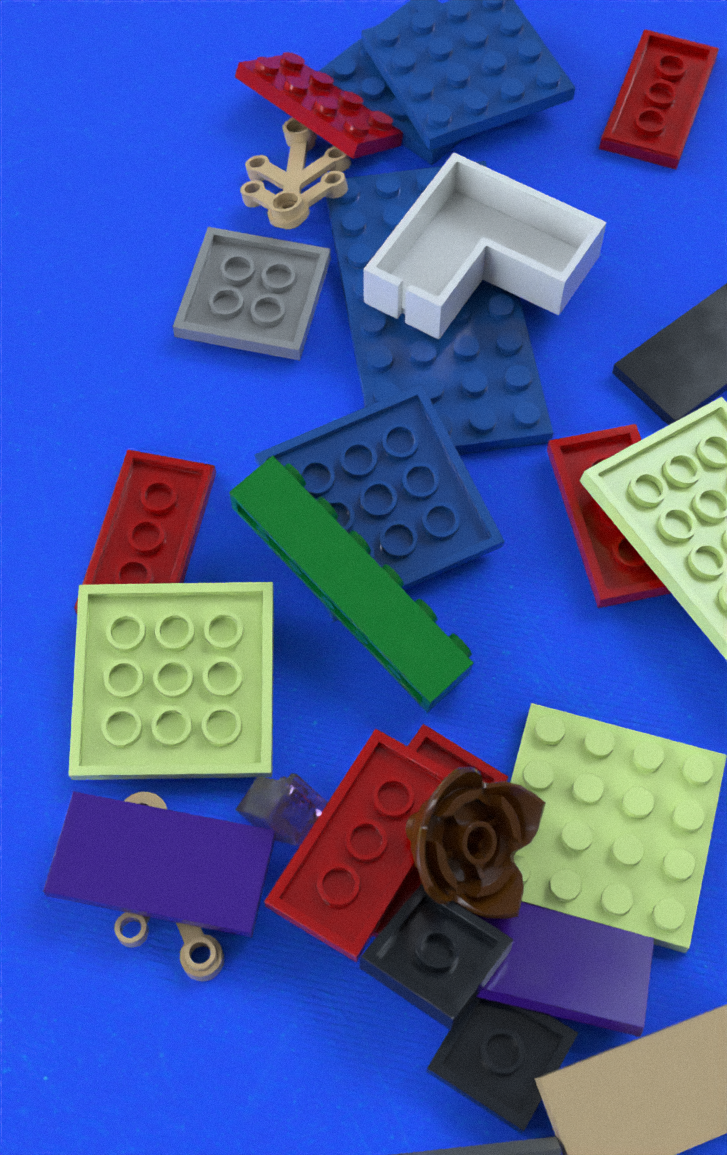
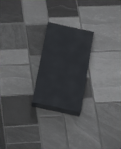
M727 283L614 364L612 373L668 425L709 404L727 390Z

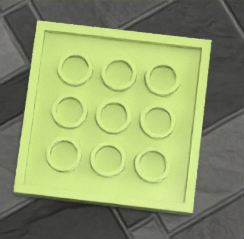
M273 582L79 585L68 776L72 780L273 777Z
M531 703L510 783L523 786L540 797L546 804L539 830L530 844L517 851L514 855V862L523 876L524 892L522 902L654 938V945L686 953L690 948L727 755Z

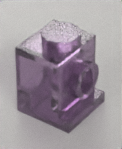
M291 773L288 778L281 776L279 780L258 776L236 808V811L255 827L275 830V841L300 847L328 802L297 774Z

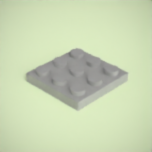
M208 227L173 324L174 336L300 361L330 264V248Z

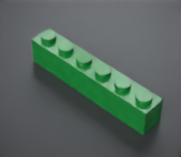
M272 455L229 492L233 510L428 713L470 674L474 664L469 658L472 656L470 649L457 635L452 633L450 636H447L435 623L438 621V618L428 604L421 599L413 601L402 589L404 582L396 571L387 564L381 567L369 555L371 549L360 534L354 530L348 533L336 521L338 514L327 500L321 496L315 499L304 488L306 482L295 467L289 463L283 466Z

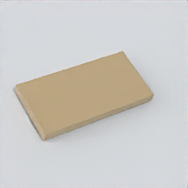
M727 1004L535 1078L554 1133L558 1138L562 1155H676L726 1134Z

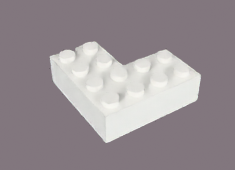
M453 152L363 269L364 303L396 319L403 313L405 314L406 324L440 339L483 279L559 316L599 258L607 222Z

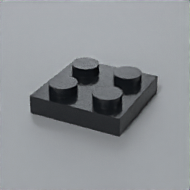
M421 883L362 954L359 968L452 1030L509 954L514 939L454 901L447 905L436 903L427 895Z
M476 997L453 1029L448 1032L427 1067V1073L522 1134L542 1099L535 1078L559 1069L578 1032L548 1014Z

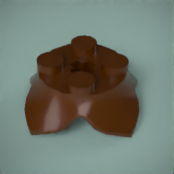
M459 767L453 770L421 805L419 812L412 814L406 823V835L411 841L415 867L419 871V876L427 895L439 904L447 905L454 901L473 914L484 918L507 919L518 917L524 884L522 873L514 862V855L517 851L530 844L539 830L546 802L518 784L504 781L484 783L482 782L481 773L473 767Z

